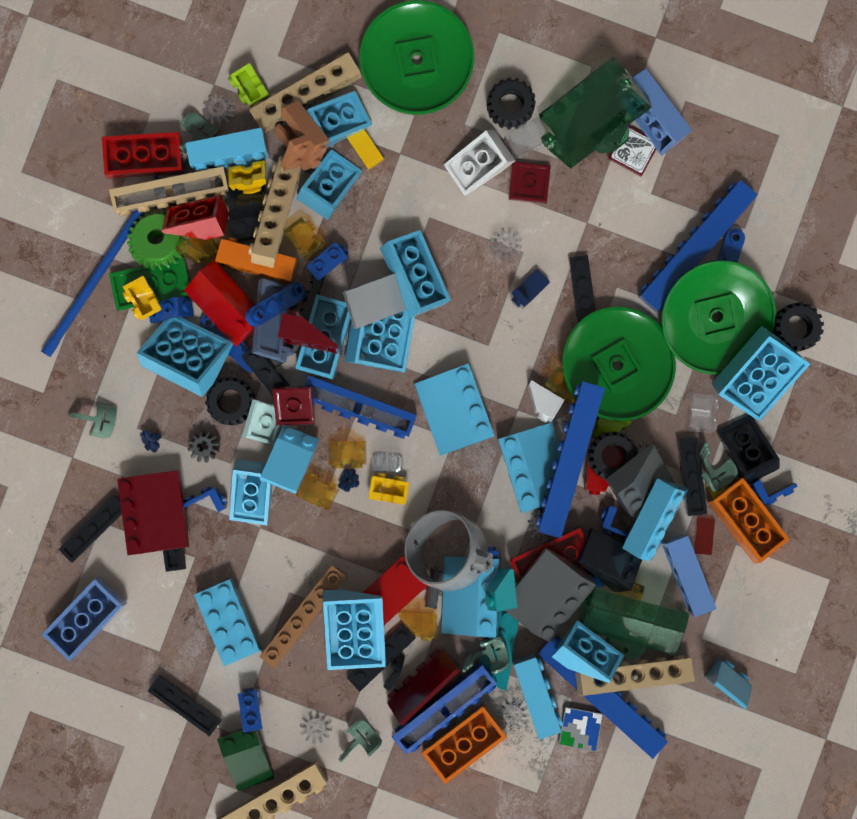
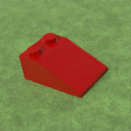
M221 195L168 207L161 230L163 233L204 240L217 239L225 234L229 211Z

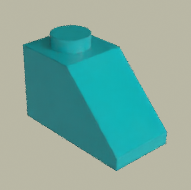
M501 568L486 589L485 604L488 610L503 611L517 608L513 569Z

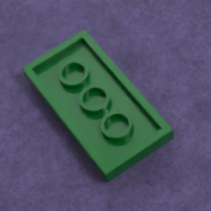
M185 258L175 259L176 264L169 263V268L163 265L162 270L158 266H156L155 270H152L149 265L148 268L141 266L109 273L116 310L119 312L135 308L131 301H126L122 293L125 291L123 286L141 276L146 278L148 285L152 287L159 302L173 297H187L188 295L184 290L190 284Z

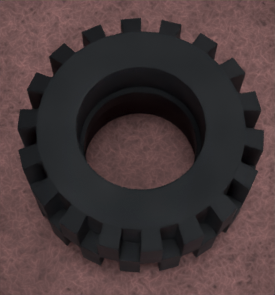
M510 77L506 81L502 79L489 92L487 100L488 115L501 128L507 127V130H511V128L515 127V129H518L521 125L524 126L532 117L536 103L535 94L532 93V88L527 86L525 81L520 82L519 78L511 80ZM509 94L519 97L522 101L521 110L516 113L505 112L500 106L501 98Z
M803 302L792 303L776 313V325L773 334L793 350L800 352L815 346L816 342L820 341V335L824 332L822 329L824 321L821 322L820 318H822V315L817 314L818 310L815 307L811 308L810 304H803ZM798 316L805 321L807 332L803 338H795L790 334L788 322L791 317Z
M224 377L221 380L215 381V384L206 393L207 401H205V405H207L208 413L221 424L234 426L244 423L247 420L252 399L255 400L252 388L245 381L235 377ZM228 390L237 391L242 399L240 408L233 413L225 412L220 406V398Z
M612 431L597 436L591 442L587 459L594 473L602 479H607L637 456L638 449L634 445V441L629 439L626 434ZM611 444L619 446L624 454L623 462L615 468L606 466L602 461L603 449Z

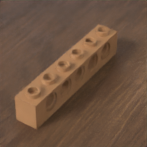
M333 564L259 657L275 669L323 608V590H337L348 575Z

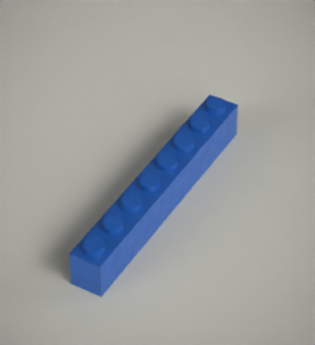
M742 180L737 184L733 182L726 190L728 194L725 198L721 196L715 202L714 206L716 208L713 212L708 211L701 220L704 222L700 227L696 225L690 231L691 237L688 241L683 240L678 245L677 249L679 251L675 256L671 254L665 260L666 266L663 270L659 268L653 274L652 278L654 280L651 284L646 283L639 292L642 294L638 298L653 311L657 312L664 305L666 296L673 284L685 272L702 261L758 196Z
M584 381L576 385L574 395L577 397L575 403H571L568 414H571L570 421L565 422L563 433H566L564 441L560 440L557 451L560 452L558 459L554 460L552 470L555 472L553 478L549 477L546 489H549L548 496H544L541 507L544 510L542 515L537 517L535 526H538V532L559 538L562 536L604 394V387Z
M559 636L553 637L550 642L546 641L540 647L537 654L577 690L576 672L567 669L552 658L562 640ZM594 678V682L599 685L601 680ZM619 691L584 696L652 759L668 743L664 738L666 734L659 727L654 729L650 725L652 721L645 714L640 716L636 712L638 708L630 701L626 703L622 699L624 695Z

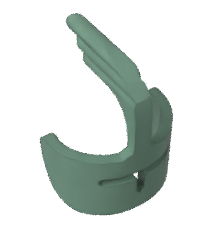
M193 111L189 112L181 121V125L194 136L190 142L212 138L219 130L218 127ZM192 125L197 127L199 130H201V128L205 126L202 132L206 133L209 136H205L204 134L200 133L198 130L193 128ZM184 142L182 145L179 146L181 151L185 154L187 153V142Z
M96 402L97 415L95 417L73 412L68 413L69 417L94 421L95 425L89 436L111 437L116 421L117 410L115 406ZM103 411H105L104 420L109 421V423L103 422V426H102V429H101V431H100V427H101V423H102V418H103Z
M705 442L700 451V460L709 474L703 472L701 476L712 491L716 492L736 480L738 471L731 458L727 459L717 470H713L708 462V456L711 452L708 446L709 442ZM725 473V474H723L722 476H720V477L718 478V481H717V479L711 481L712 479L716 478V477L719 476L720 474Z
M496 637L481 641L480 647L485 646L486 649L476 651L467 656L462 671L466 672L467 669L473 667L474 661L484 655H488L490 658L492 675L505 670L510 664V659L503 639ZM492 645L494 646V649H497V650H496V654H497L498 660L496 659V656H495L494 650H493V648H492Z
M363 718L358 719L346 730L347 733H350L355 738V741L340 754L339 761L343 762L358 744L362 745L369 757L381 746L382 739ZM356 729H358L363 735H364L366 732H368V734H367L365 737H366V739L370 742V745H369V744L365 741V739L356 731Z

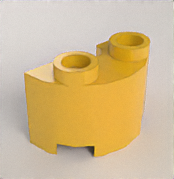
M265 160L252 163L251 167L247 168L243 165L229 167V187L232 190H235V188L243 190V194L259 192L261 187L266 184Z
M144 276L123 286L125 291L122 293L127 302L131 301L135 308L132 309V312L136 319L140 318L142 321L162 310L152 287L148 285Z
M375 472L371 479L368 499L406 505L410 482H405V477L393 476V479L386 478V474Z

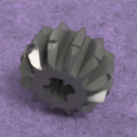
M203 430L199 431L200 437L195 433L192 434L195 441L188 440V443L193 444V447L187 448L188 451L194 450L191 458L198 455L197 462H201L202 458H204L205 463L209 462L208 456L214 460L216 457L213 452H220V450L215 449V446H219L220 442H213L217 439V436L214 435L210 438L211 431H207L204 436ZM205 442H207L206 445H208V449H204L202 452L200 444H204Z

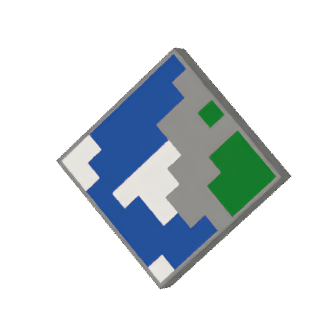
M565 706L562 719L563 726H561L558 745L597 752L603 713Z

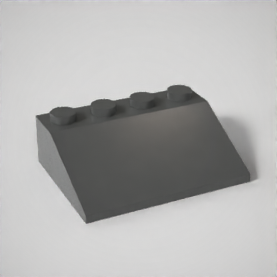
M653 444L605 479L627 516L634 524L657 478L675 483Z
M545 548L515 585L517 608L505 611L532 633L550 642L596 587V583L589 571Z

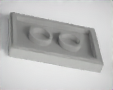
M395 273L343 291L354 329L406 310Z

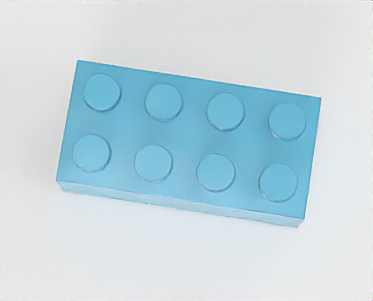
M262 128L186 143L189 163L195 172L224 167L225 170L230 165L244 166L247 165V162L266 161V158L270 157L266 136Z
M421 230L390 240L380 247L390 273H395L403 302L410 318L441 307L451 301Z
M316 294L309 323L343 350L351 322L346 302ZM301 347L295 369L334 380L341 354Z
M233 578L194 594L224 666L257 653L262 649Z
M534 653L512 660L539 740L561 733L560 727L563 726L559 713L554 712L553 708L557 706L552 693L548 694L547 690L551 688L547 677L541 674V671L544 670L541 659L535 657Z

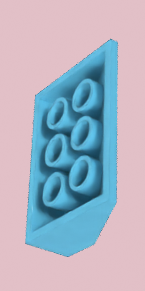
M407 310L357 329L353 328L351 322L345 362L405 373L415 317L410 318Z
M175 317L162 322L137 351V356L142 367L203 397L214 384L233 343L182 317Z
M761 326L711 384L718 395L760 421L807 369L810 363L779 337Z
M469 364L415 383L440 456L495 436Z
M552 422L497 439L521 513L541 507L543 497L548 496L549 489H546L549 477L553 478L555 471L552 470L554 460L558 459L560 452L557 451L559 442Z
M657 478L622 548L639 559L651 561L660 547L689 488Z
M444 556L443 581L455 576L463 568L468 557ZM493 559L492 568L487 573L482 572L480 577L470 586L455 591H443L441 633L494 638L499 636L500 611L488 610L485 604L486 589L502 568V559Z
M344 589L323 590L327 669L386 667L382 596Z

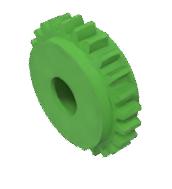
M161 210L160 214L153 211V215H149L147 212L145 218L140 216L139 222H133L135 228H129L132 234H127L130 240L127 241V245L130 247L128 250L132 254L131 256L134 260H137L139 265L143 263L145 268H148L150 265L152 270H155L156 266H158L162 270L163 265L169 268V263L176 264V258L182 259L180 253H186L183 246H188L187 239L189 237L162 232L161 229L165 219L163 210ZM155 237H164L161 243L151 244Z

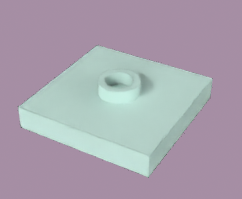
M252 399L242 437L274 445L280 425H276L274 405Z

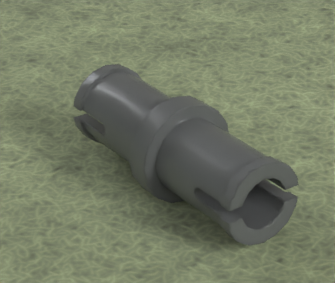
M432 569L431 579L434 582H441L444 571ZM427 586L428 593L425 607L437 609L439 592L442 590Z

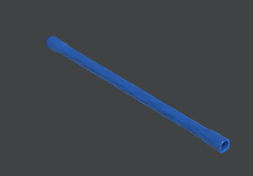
M155 176V178L153 179V181H154V180H159V179H161V178L158 177V176ZM133 211L41 352L49 357L52 356L60 344V340L127 240V234H131L129 228H135L133 222H138L140 220L139 217H142L144 212Z

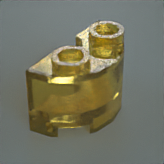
M301 217L287 227L284 232L303 258L307 260L321 250L326 242L320 234L316 236L313 233L315 228L309 220L305 222Z
M562 365L558 366L544 386L548 387V390L564 399L570 406L571 403H575V399L564 380Z
M366 441L328 442V465H332V468H343V464H351V468H362V464H367Z
M311 472L308 475L305 474L295 495L329 511L339 491L336 489V484L327 480L323 483L318 480L319 476Z

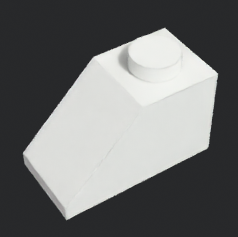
M531 380L528 390L534 413L537 414V418L541 421H549L551 423L563 404L564 399Z

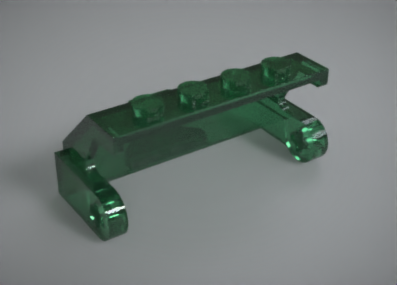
M613 56L539 114L540 119L553 132V134L550 132L545 133L541 137L542 143L570 169L595 150L599 153H613L628 142V125L652 108L649 96L636 84L627 69Z
M594 588L581 603L577 620L595 634L606 636L605 641L624 655L623 658L634 660L645 654L646 648L678 656L690 614L686 611H677Z

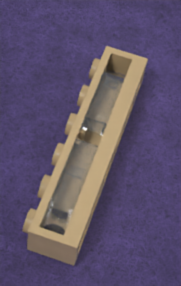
M224 167L109 189L113 211L115 214H119V216L131 215V211L138 210L139 213L150 211V207L157 206L158 209L169 207V203L174 202L180 205L188 203L189 199L195 198V201L205 199L209 195L224 196L226 195L225 192L229 191Z

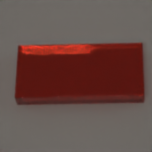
M697 518L695 554L712 555L715 519Z

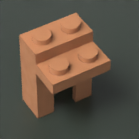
M299 101L284 106L281 116L285 119L287 125L282 127L279 123L274 130V133L287 148L280 166L284 171L291 168L295 169L299 166L304 171L318 167L321 164L322 157L327 150L326 148L330 140Z

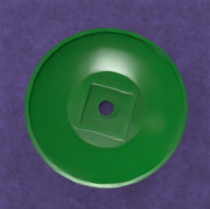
M406 1L387 8L369 25L360 47V68L368 89L378 101L388 108L408 115L431 114L452 104L467 87L474 67L473 43L465 25L450 10L429 1ZM416 55L421 56L423 59L419 65H415L411 61Z
M709 261L685 272L669 290L662 308V332L669 349L684 365L701 373L719 375L761 326L774 333L776 304L768 284L751 268L734 261ZM720 311L721 318L718 321H713V313Z
M608 307L589 314L573 328L563 349L562 371L566 385L575 400L577 396L574 395L576 385L580 384L581 381L604 387L605 390L597 417L622 422L635 420L651 413L665 400L674 382L676 361L675 355L671 352L664 339L662 327L654 319L632 308ZM614 360H618L621 363L620 370H615L612 367Z

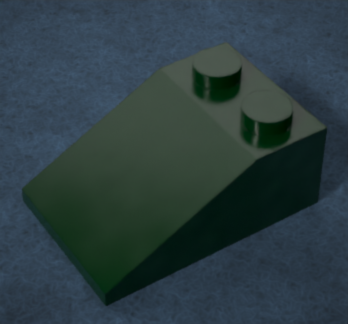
M243 728L218 737L217 741L222 756L238 791L275 778L259 730L243 732Z

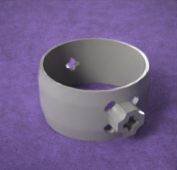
M439 510L422 516L411 527L405 542V559L412 574L425 585L442 591H455L470 586L480 577L482 572L487 573L492 568L494 562L493 554L488 552L487 540L482 530L474 521L454 511ZM452 520H461L466 526L470 537V552L463 568L452 578L442 582H434L428 576L424 566L423 554L426 542L432 532L440 525Z

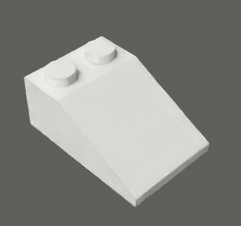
M486 130L446 162L444 166L464 196L504 171L515 162V159L496 131Z

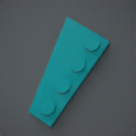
M503 610L500 611L498 637H501L506 645L510 664L505 670L494 674V676L497 678L496 687L507 692L519 622ZM492 645V648H493V650H494L496 659L498 660V657H497V654H496V650H497V649H494V646ZM489 656L479 657L476 665L483 661L491 671ZM482 675L479 678L484 682L488 680V678L485 675Z

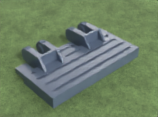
M263 278L258 280L257 303L286 286ZM297 303L294 304L293 306L289 307V308H292V309H293V308H296V307H297ZM285 310L262 325L254 327L253 354L284 363L287 362V355H293V349L283 346L284 342L278 337L282 314H288L289 310Z

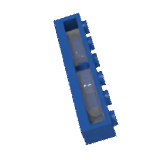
M308 375L304 386L312 385L314 405L315 403L322 405L321 409L331 413L333 410L339 411V416L350 419L351 416L358 418L357 422L366 426L372 423L376 425L375 429L385 433L387 429L394 432L393 436L402 439L405 436H410L417 415Z
M483 661L479 662L418 710L404 725L401 726L400 724L392 731L393 740L405 754H408L410 751L412 753L415 752L424 740L432 739L438 729L446 728L451 723L450 720L452 718L461 716L466 711V707L479 702L480 696L484 693L492 692L496 688L497 678L494 674H491V671Z

